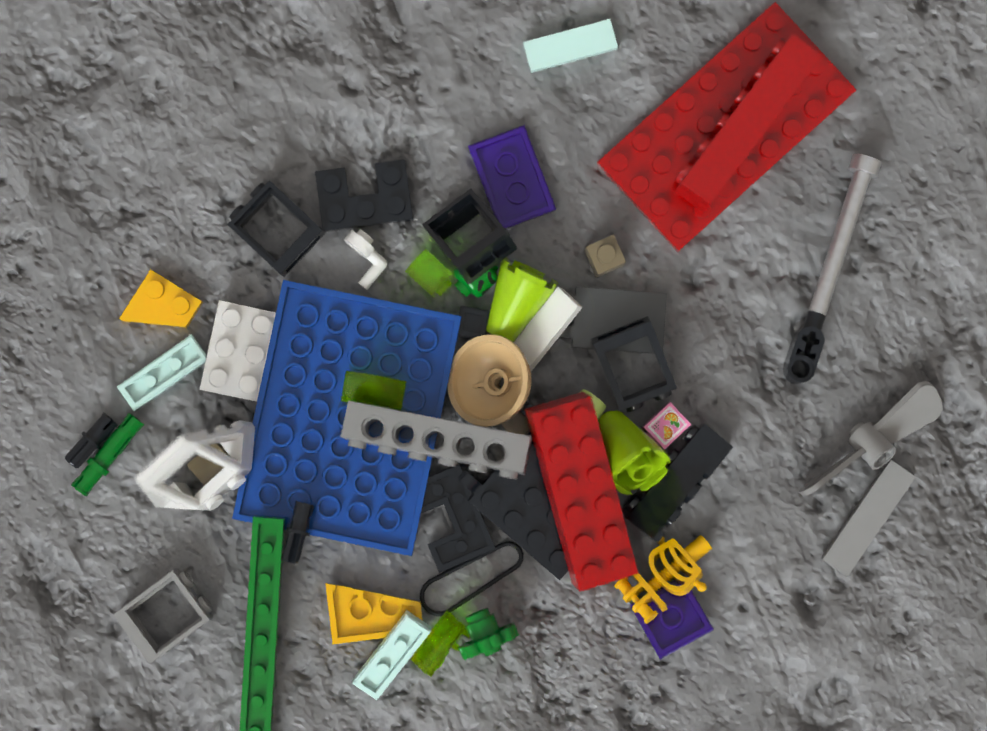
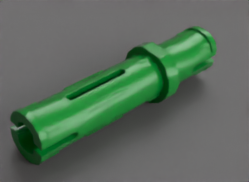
M128 413L94 458L90 457L86 461L88 465L71 485L87 497L103 475L107 476L110 472L108 468L144 424L131 413Z

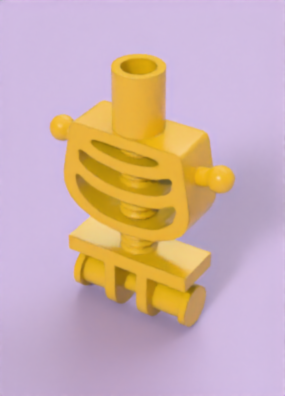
M699 535L684 549L674 538L665 542L663 536L658 542L660 546L653 549L649 554V566L654 577L649 582H646L638 572V574L632 575L638 583L634 587L628 582L627 577L620 579L614 585L616 589L623 593V600L626 603L630 601L635 603L632 610L634 613L639 612L646 624L658 615L656 611L651 609L648 605L653 601L662 612L667 610L666 604L656 593L661 587L676 596L686 595L694 586L700 592L706 590V584L699 581L703 573L696 562L712 550V547L702 535ZM668 552H670L671 557L673 559V562H671V564H669L666 560V554ZM659 557L664 566L661 572H657L655 567ZM682 571L689 577H684L678 573ZM670 579H674L676 582L681 584V586L671 585L668 583V581H670ZM645 591L646 595L639 599L638 595Z

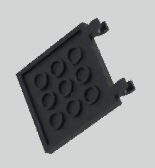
M526 401L520 412L526 417L524 409L533 406ZM529 428V430L524 435L531 436L532 438ZM533 439L526 474H518L517 479L499 476L500 470L494 469L480 483L465 470L458 477V480L473 493L468 498V501L557 579L561 580L567 573L568 567ZM616 489L621 509L638 489L631 490L632 495L619 493Z

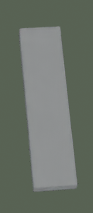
M893 460L886 463L821 560L845 577H848L916 476Z

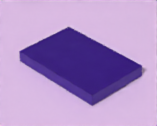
M525 125L468 146L493 215L505 229L556 211Z

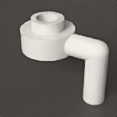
M361 229L357 233L351 230L343 240L373 264L358 282L362 288L368 290L387 267V260L371 245L374 240Z

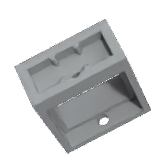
M178 568L169 572L113 614L149 665L213 618L210 613L213 608L209 601L203 595L199 597L192 588L195 585L192 578L186 571L180 572ZM174 581L200 618L159 647L136 616L134 610Z

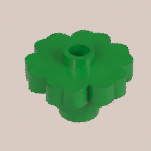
M484 608L465 617L468 623L465 627L471 640L458 648L464 660L483 653L485 656H489L502 650L501 645L519 636V632L514 623L499 627L494 614H490L488 608Z

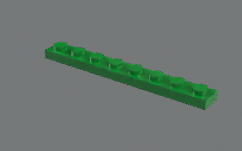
M253 517L240 731H272L285 518Z

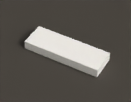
M561 287L556 288L513 342L523 352L530 371L535 368L583 308Z

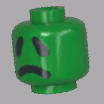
M495 265L469 285L457 270L454 269L453 274L457 280L454 286L465 297L472 294L480 298L497 282L498 275L496 271L498 267Z

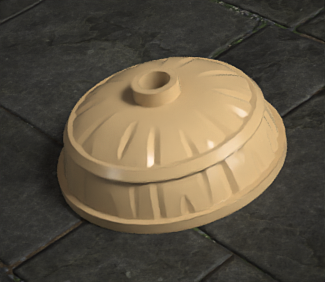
M498 335L477 336L466 342L453 357L447 386L448 395L454 409L464 420L477 426H497L513 418L525 405L531 390V371L523 352L511 340ZM503 378L504 384L503 387L500 388L499 382Z

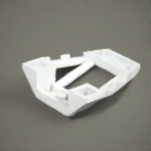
M239 420L233 422L230 429H227L225 425H220L214 429L215 433L211 434L201 430L181 435L142 471L135 480L155 507L214 510L224 501L223 496L229 490L237 489L246 481L245 476L252 469L255 426L252 422ZM220 443L229 455L209 445ZM194 453L224 467L196 494L193 493L186 483L173 482L170 486L163 483Z

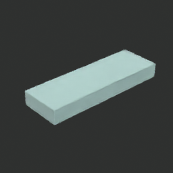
M610 19L523 42L531 73L618 49Z
M191 334L119 384L117 388L132 410L136 412L205 364L207 354L194 335Z
M406 610L354 676L352 684L377 700L431 633L432 627Z

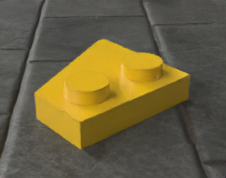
M150 269L119 319L124 322L188 328L203 302Z

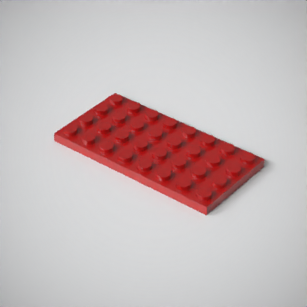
M774 2L597 162V165L671 246L679 252L856 91V88L785 11ZM794 34L821 54L822 58L713 203L704 213L675 192L679 186L675 181L689 161L692 164L696 163L697 159L693 156L707 137L712 140L714 139L715 135L711 132L726 112L730 115L733 114L734 111L730 107L744 87L749 91L752 87L748 83L762 63L769 66L770 63L766 59L782 38L787 42L790 36Z

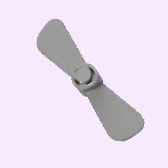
M921 381L875 425L872 422L865 424L860 422L855 425L849 433L850 438L848 441L855 450L804 485L799 490V493L802 496H807L815 492L860 456L874 470L888 463L896 453V448L892 443L936 421L940 416L943 404L937 389L930 382Z

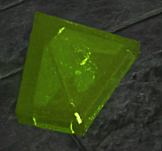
M346 371L341 401H353L402 411L407 381L374 374Z

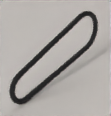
M506 541L496 545V549L463 562L429 579L420 591L422 607L434 616H444L451 613L520 567L523 562L522 549L518 544ZM512 546L518 551L519 560L514 566L449 609L442 612L434 611L426 605L424 593L431 583L502 547Z

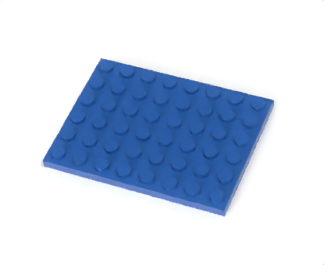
M283 280L252 423L255 426L252 469L245 476L246 481L238 489L232 519L253 523L254 516L285 518L286 530V527L289 528L295 501L315 506L308 533L312 536L413 556L433 457L427 456L426 461L408 458L409 452L397 450L396 455H389L378 452L379 446L367 444L366 449L348 446L349 440L341 438V432L348 401L441 419L462 316ZM376 421L370 425L369 434L371 437H378L382 434L384 429L382 422ZM405 427L399 432L401 443H409L413 439L414 432L412 428ZM438 433L433 434L429 438L428 443L431 449H435Z

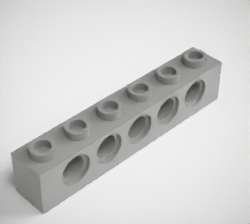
M348 401L341 432V438L349 440L348 446L366 449L367 444L379 446L378 452L396 455L397 450L409 452L408 458L426 461L427 456L439 458L438 464L456 467L457 462L469 464L468 470L487 473V468L500 470L499 476L510 479H517L518 474H526L532 444L531 436ZM376 421L382 422L384 427L382 434L378 437H371L369 434L370 425ZM405 427L412 428L414 432L413 439L409 443H401L399 440V432ZM435 433H441L444 437V444L439 449H431L429 447V438ZM465 439H471L475 444L474 451L469 455H461L458 449L461 441ZM495 445H501L505 449V456L500 461H492L489 458V450Z

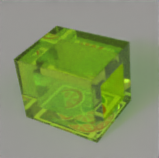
M427 249L405 270V273L432 298L436 294L441 297L453 284L450 281L453 274Z

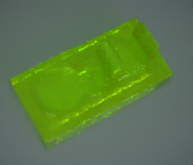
M446 610L411 660L422 672L431 677L442 666L451 647L459 651L458 647L460 645L456 643L458 637L461 634L468 638L470 637L465 627L466 625L453 613Z

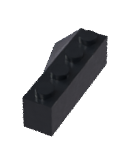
M705 423L699 427L694 424L683 437L686 441L684 446L679 451L674 448L668 455L670 463L667 461L666 466L668 471L661 481L649 490H646L640 498L635 495L625 507V510L628 511L625 518L656 543L664 536L661 530L676 521L681 514V506L684 502L687 504L694 498L702 486L700 483L703 479L707 480L733 448Z

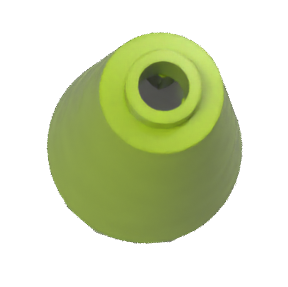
M507 257L504 258L499 268L486 331L490 335L502 336L514 342L556 290L558 282L552 278L550 283L543 280L545 276L543 272L517 260H514L513 264L510 265L509 259Z
M608 411L601 416L598 424L614 484L618 492L632 495L631 490L640 488L641 492H644L658 484L668 471L666 467L667 461L670 463V458L666 451L621 411Z

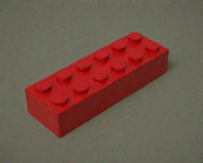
M794 34L790 36L787 42L781 38L766 59L770 63L769 66L762 63L748 83L752 87L749 91L744 87L731 105L730 109L734 111L733 114L730 115L726 112L711 132L715 135L714 139L712 140L707 137L693 157L697 159L696 163L692 164L689 161L675 180L679 184L675 192L704 213L822 58V55Z
M580 392L524 409L572 584L581 592L638 574L592 397L585 392Z

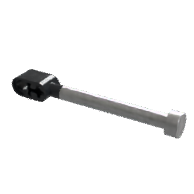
M853 154L848 168L853 173L804 326L794 334L783 366V375L790 383L800 384L807 382L815 373L825 342L821 330L870 180L871 178H878L882 162L876 158L863 154ZM811 334L810 339L814 341V345L808 346L805 355H810L811 358L804 355H796V352L800 353L805 349L806 342L802 340V337ZM796 361L803 363L806 368V373L802 378H797L792 373V365Z

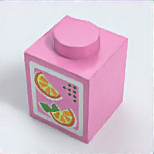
M669 402L641 428L665 450L691 423Z

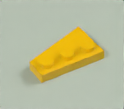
M325 583L333 644L385 638L406 610L423 621L421 601Z

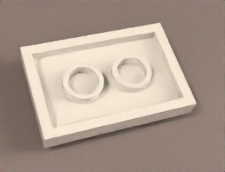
M221 300L218 301L199 390L257 402L276 312Z

